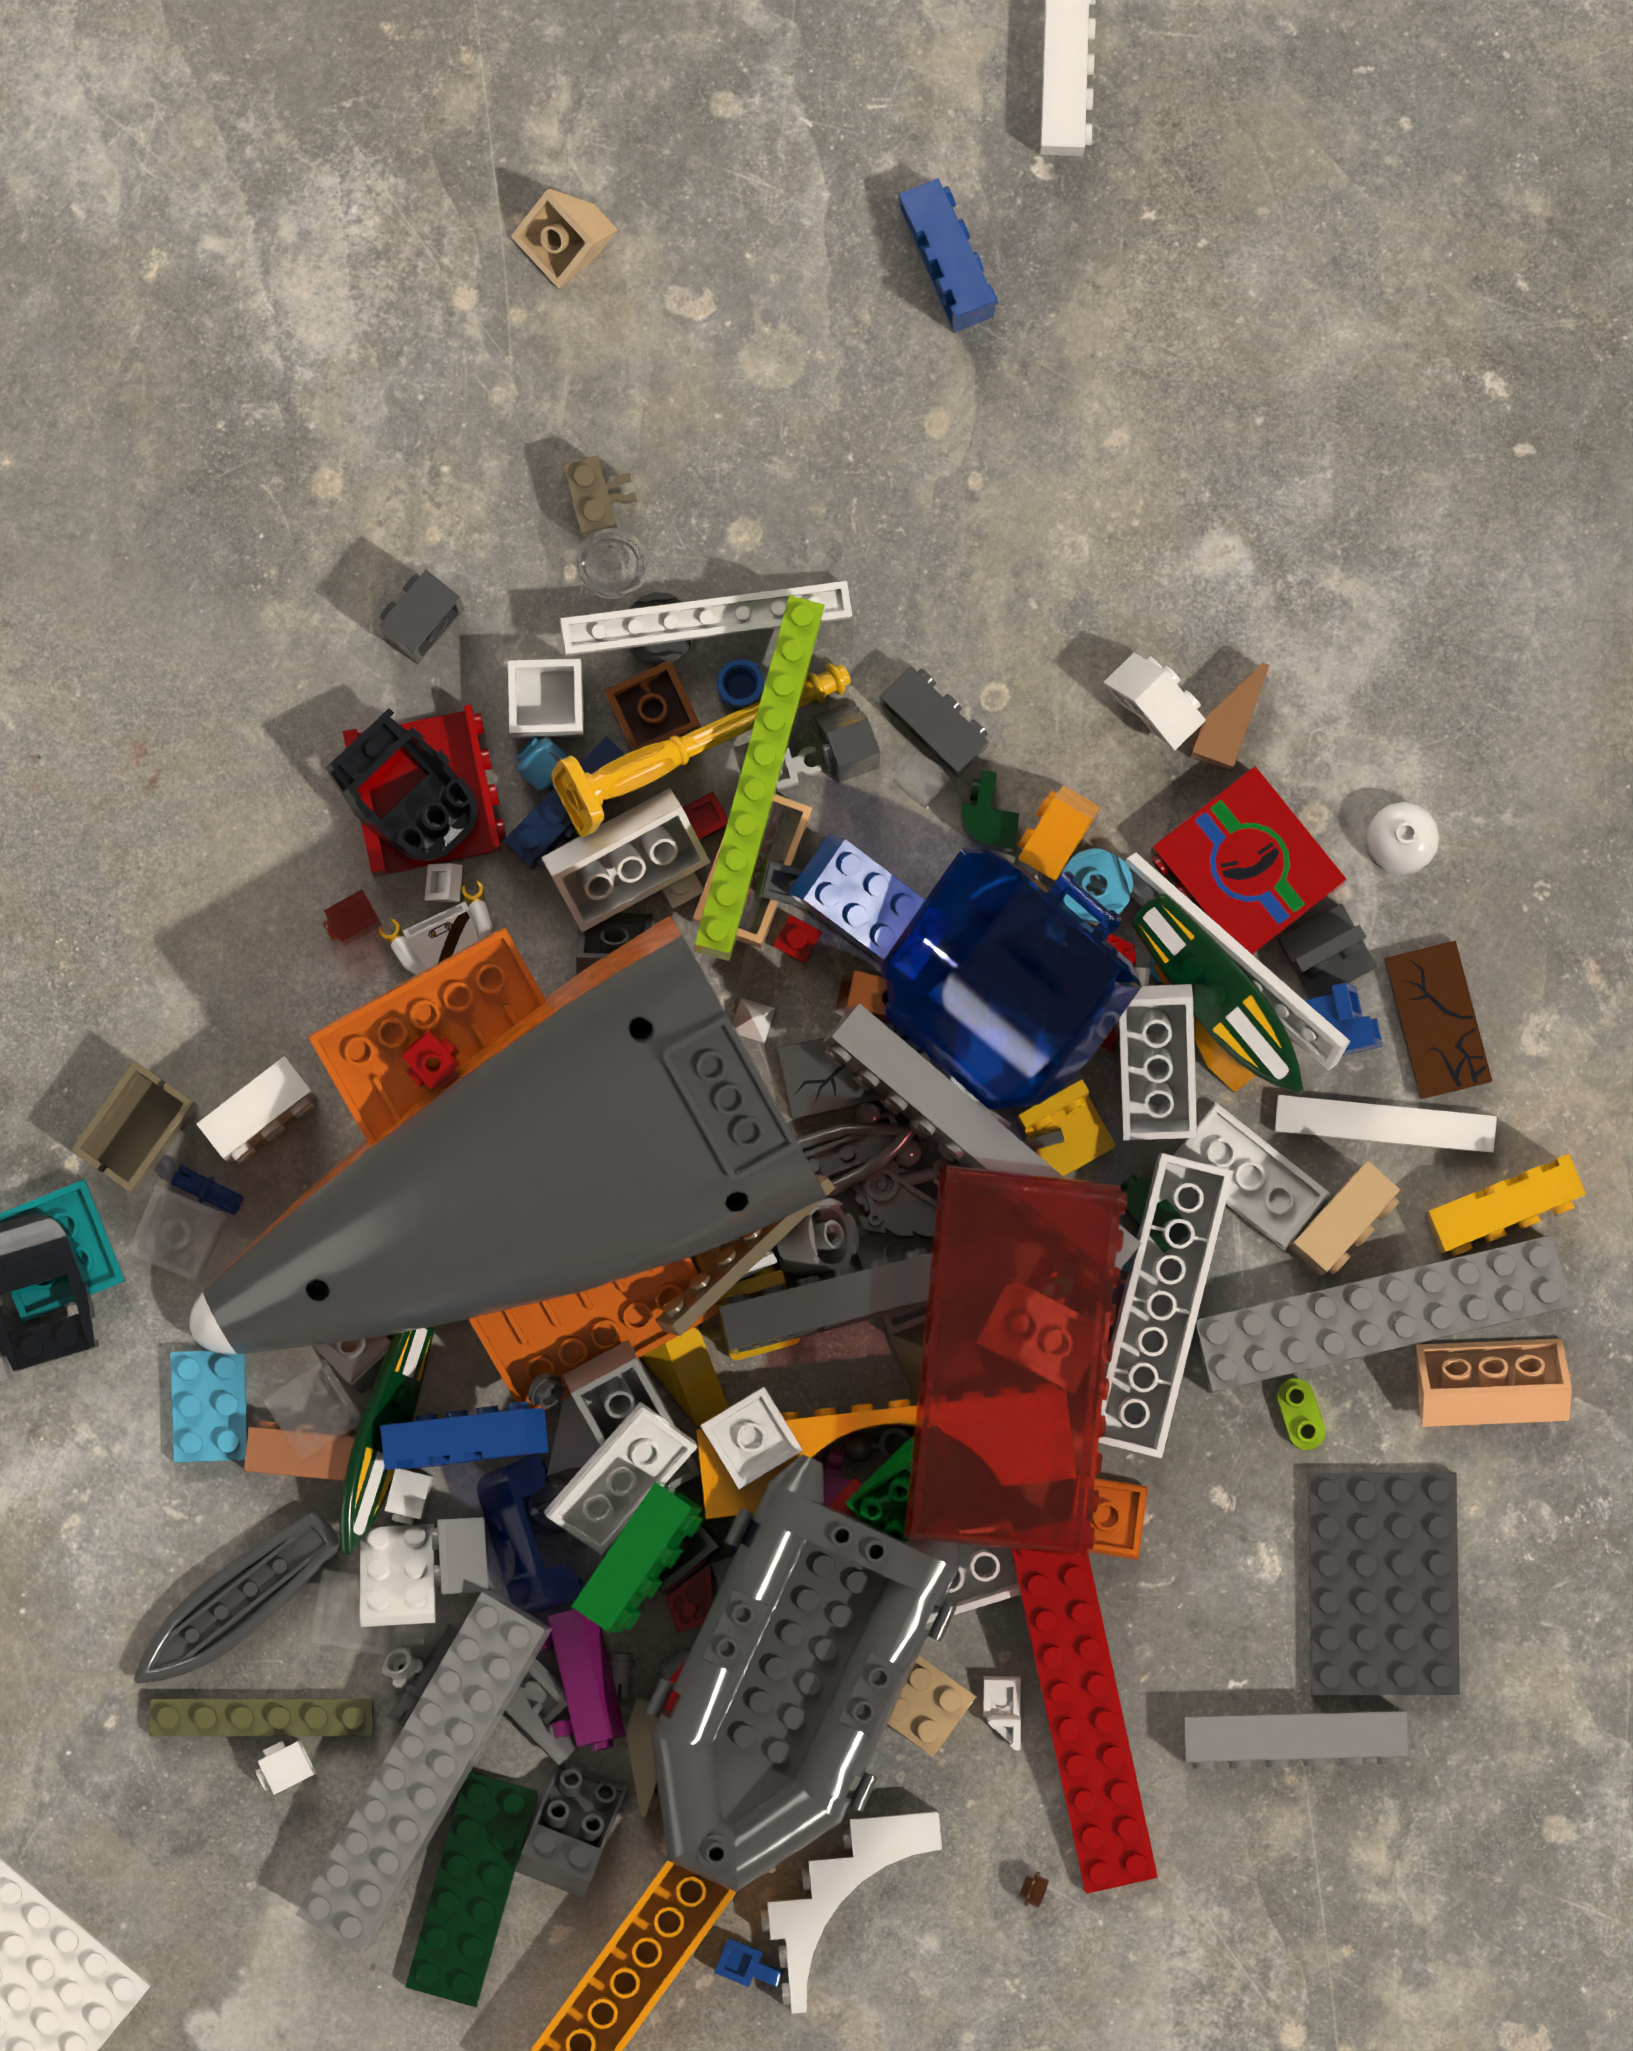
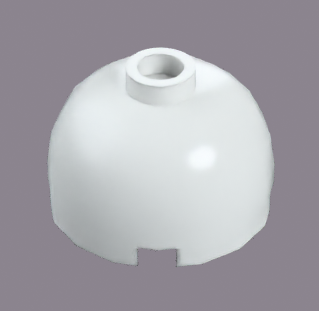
M1399 802L1389 804L1377 812L1368 825L1366 844L1369 855L1383 870L1391 874L1403 876L1417 873L1430 863L1437 853L1440 837L1437 823L1427 810L1418 804Z

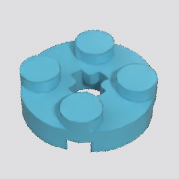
M1096 848L1084 850L1073 856L1063 869L1059 883L1060 896L1067 910L1074 914L1077 919L1092 923L1106 922L1118 916L1129 903L1133 889V879L1127 864L1113 853ZM1096 876L1098 881L1105 880L1106 886L1101 889V895L1095 896L1093 891H1087L1086 886L1090 884V877Z

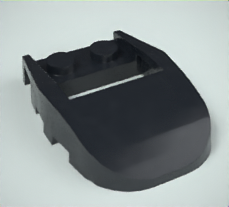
M388 708L325 769L355 816L396 851L410 859L420 861L441 858L450 853L473 830L478 817L477 801L465 780L458 778L448 765L451 760L441 750L437 752L422 739L424 736L413 727L407 731L391 718L394 712ZM402 747L427 776L380 820L362 801L357 788Z
M44 1214L26 1215L0 1224V1295L68 1275L79 1314L8 1334L0 1307V1344L14 1373L99 1347V1341L94 1337L92 1318H95V1312L91 1299L90 1278L87 1268L83 1266L76 1250L77 1246L69 1230L56 1218Z

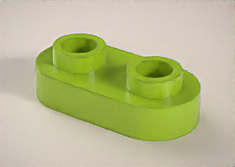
M1292 1378L1285 1381L1277 1391V1403L1289 1440L1300 1450L1315 1449L1324 1441L1326 1429L1311 1385L1303 1379ZM1295 1389L1299 1390L1303 1395L1302 1401L1298 1404L1293 1403L1289 1398L1290 1392ZM1304 1425L1313 1427L1314 1435L1312 1438L1306 1439L1301 1435V1428Z

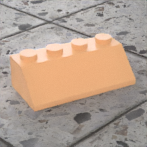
M1562 1338L1416 1344L1418 1403L1422 1427L1570 1421L1572 1386Z

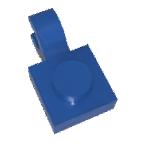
M729 1937L714 1973L747 1987L750 1986L753 1977L777 1987L784 1971L759 1962L763 1951Z

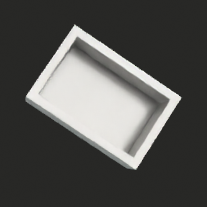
M284 1056L200 1120L197 1126L225 1161L229 1164H232L234 1161L241 1164L256 1152L254 1146L261 1140L266 1139L269 1142L280 1135L286 1129L283 1123L293 1116L296 1119H300L314 1108L312 1101L317 1096L291 1062Z

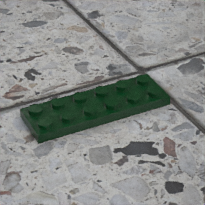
M473 1772L468 1774L461 1787L405 1988L477 2007L538 1793L537 1790Z

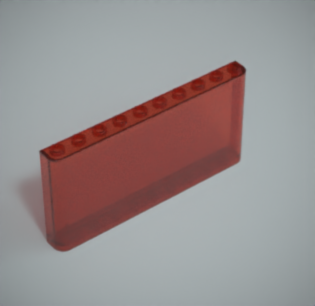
M951 1165L941 1166L904 1538L1071 1556H1085L1087 1549H1093L1095 1528L1090 1527L1092 1512H1096L1099 1501L1098 1490H1094L1095 1475H1099L1102 1468V1453L1097 1452L1099 1437L1103 1438L1106 1427L1105 1415H1101L1102 1400L1106 1401L1109 1394V1379L1105 1378L1106 1363L1111 1362L1113 1343L1108 1341L1109 1326H1113L1116 1319V1304H1112L1113 1289H1117L1120 1279V1269L1115 1267L1116 1252H1120L1123 1245V1230H1119L1120 1215H1124L1127 1205V1195L1121 1192L1120 1185Z

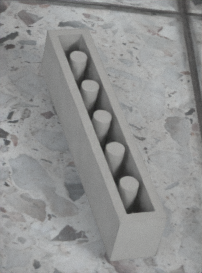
M1406 1711L1182 1717L1184 1762H1192V1769H1214V1761H1229V1768H1251V1760H1266V1767H1289L1288 1760L1303 1759V1766H1326L1325 1759L1340 1758V1765H1363L1362 1758L1377 1757V1764H1400L1399 1757L1409 1756Z

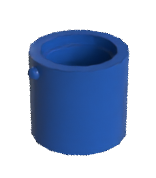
M737 659L730 661L722 667L718 674L717 691L719 699L725 707L736 712L761 701L764 679L758 663Z

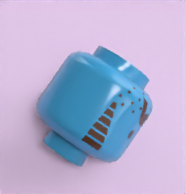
M533 737L521 748L515 757L518 760L517 772L538 791L545 790L550 786L554 789L551 772L558 761L568 757V754L549 737H543L539 740Z

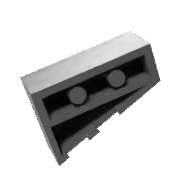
M854 701L813 716L824 743L822 745V760L829 776L835 774L838 783L879 768L880 749L867 716L863 711H860L859 706H856Z

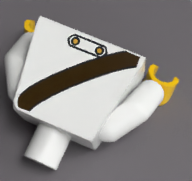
M476 881L479 890L478 894L474 896L468 895L463 885L461 889L464 902L405 930L395 919H391L396 926V930L392 935H386L385 931L379 927V934L387 942L392 943L391 948L405 969L418 975L492 934L493 924L487 905L482 901L484 891L481 882Z

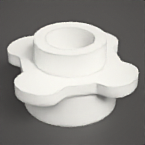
M408 1647L395 1649L386 1656L382 1666V1673L393 1679V1685L396 1688H403L415 1674L422 1671L423 1662L420 1659H415L412 1656L411 1649Z

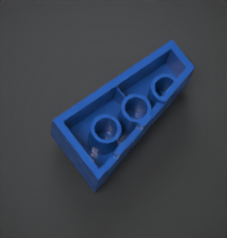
M939 178L899 194L898 204L953 332L956 333L994 317L995 305L998 304L997 297L991 284L987 283L983 274L984 268L978 253L972 251L968 242L970 235L963 219L958 220L952 208L956 206L949 186L943 188Z

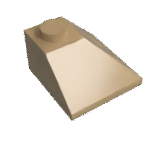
M548 189L510 237L559 289L602 252L618 229L595 204L553 189Z

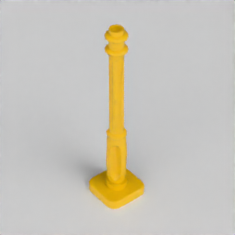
M829 663L825 666V671L818 675L809 672L798 708L813 701L822 704L825 702L826 695L833 692L837 695L844 694L845 686L851 683L847 669L842 664L836 666ZM760 701L680 738L674 735L669 740L654 743L627 753L606 764L593 774L584 773L580 763L574 756H568L559 760L551 772L552 783L579 835L584 838L593 834L604 820L603 800L615 798L644 787L663 777L679 765H686L690 757L752 730Z

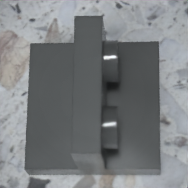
M1342 903L1277 939L1310 999L1328 995L1333 992V985L1350 983L1377 968L1363 942L1366 938L1360 924L1354 926Z

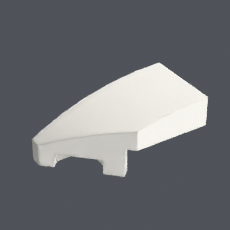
M984 1676L983 1716L987 1719V1723L994 1730L996 1729L1015 1751H1020L1021 1677Z

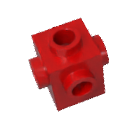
M430 1028L401 1052V1057L410 1066L406 1073L420 1088L426 1084L431 1090L437 1085L443 1089L459 1074L455 1070L460 1065L459 1060L456 1058L460 1053L459 1050L446 1036L440 1040ZM430 1057H435L440 1062L436 1066H429L426 1060Z

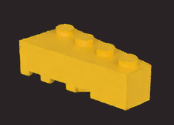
M1566 1154L1551 1163L1537 1166L1516 1177L1500 1181L1479 1192L1471 1193L1426 1212L1425 1215L1441 1254L1451 1251L1452 1256L1455 1257L1472 1250L1471 1242L1484 1237L1486 1242L1489 1243L1507 1236L1505 1231L1507 1227L1518 1223L1522 1230L1541 1222L1539 1215L1552 1210L1554 1216L1574 1209L1575 1206L1572 1201L1581 1198L1586 1193L1570 1154Z

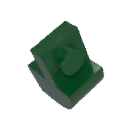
M982 770L981 780L973 779L970 800L977 801L976 806L962 804L961 806L963 829L967 836L978 846L988 850L1012 854L1020 813L991 809L997 773Z

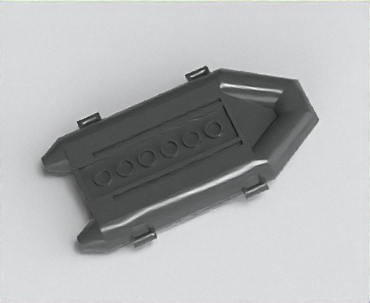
M804 1454L769 1481L755 1514L740 1508L725 1540L726 1543L737 1547L738 1550L676 1683L664 1678L660 1679L646 1709V1713L659 1718L651 1738L668 1861L734 1892H738L839 1825L849 1806L860 1812L863 1811L878 1777L865 1770L928 1636L937 1641H942L956 1611V1607L944 1602L959 1570L958 1526L937 1517L910 1540L905 1542L824 1504L823 1463ZM752 1519L758 1524L748 1545L741 1543ZM934 1606L941 1607L931 1629L925 1628ZM673 1689L678 1693V1696L668 1715L662 1713ZM855 1776L862 1777L852 1799H848L846 1796Z

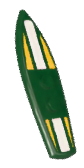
M1160 894L1145 903L1133 918L1131 925L1171 985L1192 984L1193 1015L1222 1049L1250 1072L1277 1087L1301 1094L1303 1092V1083L1292 1042L1282 1021L1255 983L1223 948L1167 894Z
M433 1327L394 1334L378 1372L355 1436L343 1483L339 1530L340 1550L344 1555H349L363 1539L375 1521L390 1491L395 1469L385 1470L380 1426L413 1421L434 1336Z

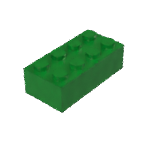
M655 1482L571 1607L607 1632L622 1633L625 1628L630 1630L641 1615V1612L638 1610L645 1598L650 1600L660 1588L662 1581L658 1578L666 1566L671 1569L680 1558L683 1550L679 1547L687 1535L692 1538L701 1527L704 1519L700 1516L705 1509L669 1484Z

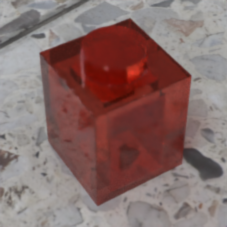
M362 889L325 909L324 912L328 919L322 922L332 941L339 938L344 946L382 925Z

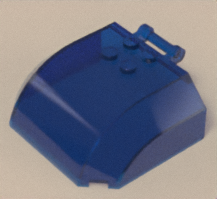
M962 848L880 965L882 979H886L888 1002L885 1003L886 1017L988 1110L1037 1105L1055 1094L1080 1071L1102 1044L1142 987L1133 964L1106 941L1108 936L1119 927L1122 917L1114 910L1109 911L1082 888L1077 883L1078 878L1070 871L1064 872L1057 879L1053 887L1048 890L1028 871L987 849ZM1068 894L1099 921L1095 929L1090 927L1062 902L1065 895Z

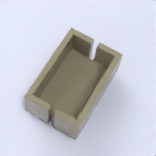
M134 1060L70 1151L127 1191L136 1195L199 1105L168 1083L166 1084L161 1078Z

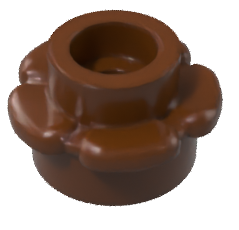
M1036 1872L1034 1878L1028 1875L1025 1878L1019 1894L1020 1897L1025 1898V1906L1030 1904L1039 1908L1049 1880L1041 1877L1040 1872Z

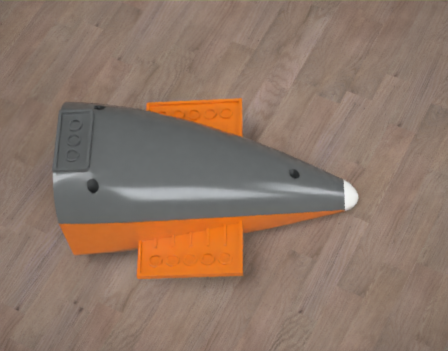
M670 915L580 972L546 998L506 927H503L308 1035L311 1044L366 1140L308 1189L201 1293L191 1310L190 1330L193 1339L200 1346L212 1352L220 1354H246L380 1337L469 1319L515 1402H529L530 1409L542 1408L541 1406L534 1405L528 1398L530 1384L538 1375L553 1372L561 1379L564 1392L558 1401L560 1402L571 1396L563 1374L627 1340L630 1341L637 1356L641 1357L678 1336L663 1331L655 1319L663 1312L664 1306L688 1289L690 1281L699 1274L690 1257L767 1227L827 1196L718 997ZM428 1028L440 1040L446 1036L460 1052L456 1056L460 1065L455 1069L459 1074L443 1089L437 1085L431 1090L426 1084L420 1088L406 1073L410 1066L401 1057V1052ZM430 1057L426 1060L429 1066H436L440 1062L435 1057ZM716 1303L686 1331L720 1313Z

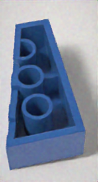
M529 1402L507 1404V1411L499 1412L498 1406L476 1408L477 1414L468 1415V1410L446 1412V1418L438 1419V1414H426L416 1416V1422L382 1425L380 1427L385 1470L428 1468L548 1453L544 1408L530 1409Z

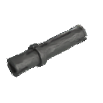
M448 1624V1628L423 1663L422 1671L415 1675L411 1683L407 1682V1685L404 1687L406 1690L390 1714L388 1713L387 1715L389 1719L401 1727L405 1726L454 1641V1636L459 1632L458 1629Z

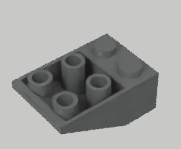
M566 1761L557 1765L521 1852L515 1872L584 1899L628 1786Z

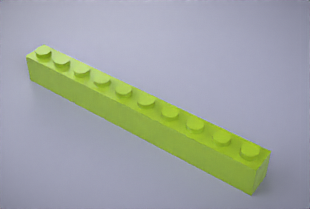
M789 595L697 933L694 952L727 961L731 959L821 626L825 604Z

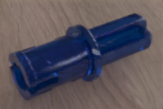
M180 1164L178 1167L179 1172L176 1171L174 1173L171 1185L199 1198V1203L203 1204L206 1201L231 1215H235L240 1210L244 1200L243 1196L216 1183L215 1177L207 1178L185 1167L183 1164Z

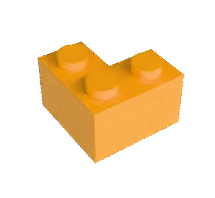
M1065 785L1057 793L1051 790L1036 813V816L1040 817L1041 820L1035 830L1028 827L1017 845L1023 849L1018 859L1056 881L1076 847L1084 838L1101 807Z

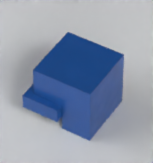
M1348 983L1333 985V994L1306 1000V1003L1350 1040L1342 1056L1383 1047L1378 1019H1371L1370 1016L1363 1017L1356 986Z

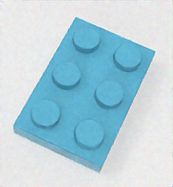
M210 1350L170 1352L174 1463L245 1460L248 1439L245 1354H220Z

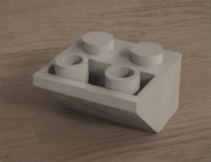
M486 1518L437 1520L438 1527L431 1528L432 1550H439L440 1565H433L434 1586L441 1587V1594L489 1591L490 1578Z

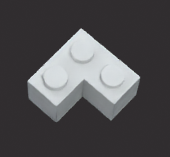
M1134 652L1103 682L1124 708L1138 715L1156 738L1173 750H1176L1206 721L1198 711V708L1201 706L1199 701L1189 691L1185 690L1183 692L1177 685L1181 681L1177 674L1166 665L1162 667L1151 656L1145 659Z

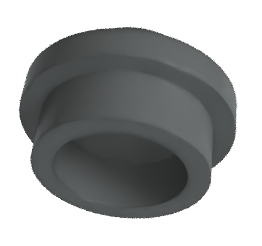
M553 1372L538 1375L530 1384L529 1400L534 1405L541 1406L542 1408L552 1407L561 1399L564 1392L561 1379Z

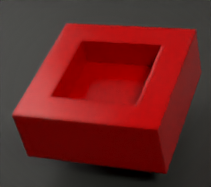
M713 791L682 807L699 841L727 826L728 818Z
M790 914L773 944V948L805 965L821 937L822 931Z

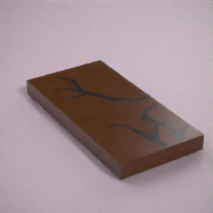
M1456 941L1386 957L1384 962L1420 1100L1491 1083L1492 1078Z

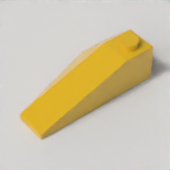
M698 1325L684 1332L681 1336H677L641 1356V1359L697 1427L729 1408Z

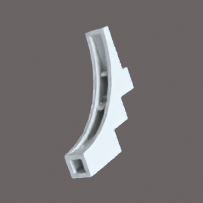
M938 1811L850 1818V1827H843L845 1850L852 1849L853 1856L809 1859V1868H802L804 1891L811 1890L812 1897L767 1901L768 1909L761 1910L762 1932L770 1931V1940H786V1945L779 1946L780 1968H788L789 1983H782L784 2006L791 2005L792 2014L807 2013V1980L812 1956L825 1925L840 1903L862 1881L885 1866L915 1854L942 1850Z

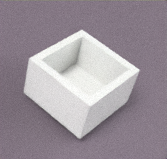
M581 659L508 661L509 733L511 739L584 737L583 666Z

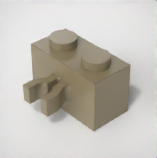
M598 455L563 464L583 541L617 533V523L612 504L615 502L630 504L637 502L635 492L628 495H623L620 492L609 494V492L619 490V487L624 483L632 482L630 473L619 475L612 482L607 483L604 479Z

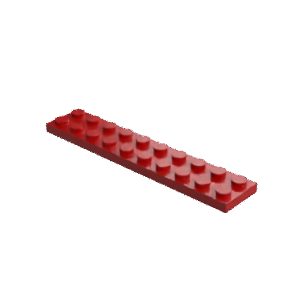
M1079 1516L1007 1532L1084 1891L1088 1894L1156 1879L1158 1875L1081 1518Z

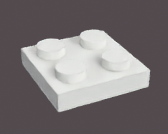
M765 1387L700 1425L739 1490L803 1451Z

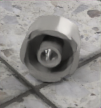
M832 1198L823 1199L777 1243L780 1254L779 1263L784 1272L793 1273L800 1278L830 1274L835 1270L849 1267L852 1264L849 1261L852 1255L857 1254L859 1236L852 1215L850 1213L845 1214L839 1207L843 1204Z

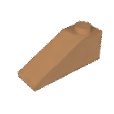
M1262 663L1205 717L1206 721L1201 725V728L1199 727L1189 737L1187 746L1193 748L1190 758L1229 772L1232 771L1269 664Z

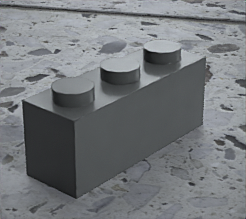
M910 666L880 696V703L940 762L958 777L988 747L989 741L985 739L988 733L976 720L972 719L968 722L959 713L962 707L949 694L943 697L933 688L936 685L935 680L925 670L921 668L917 672Z

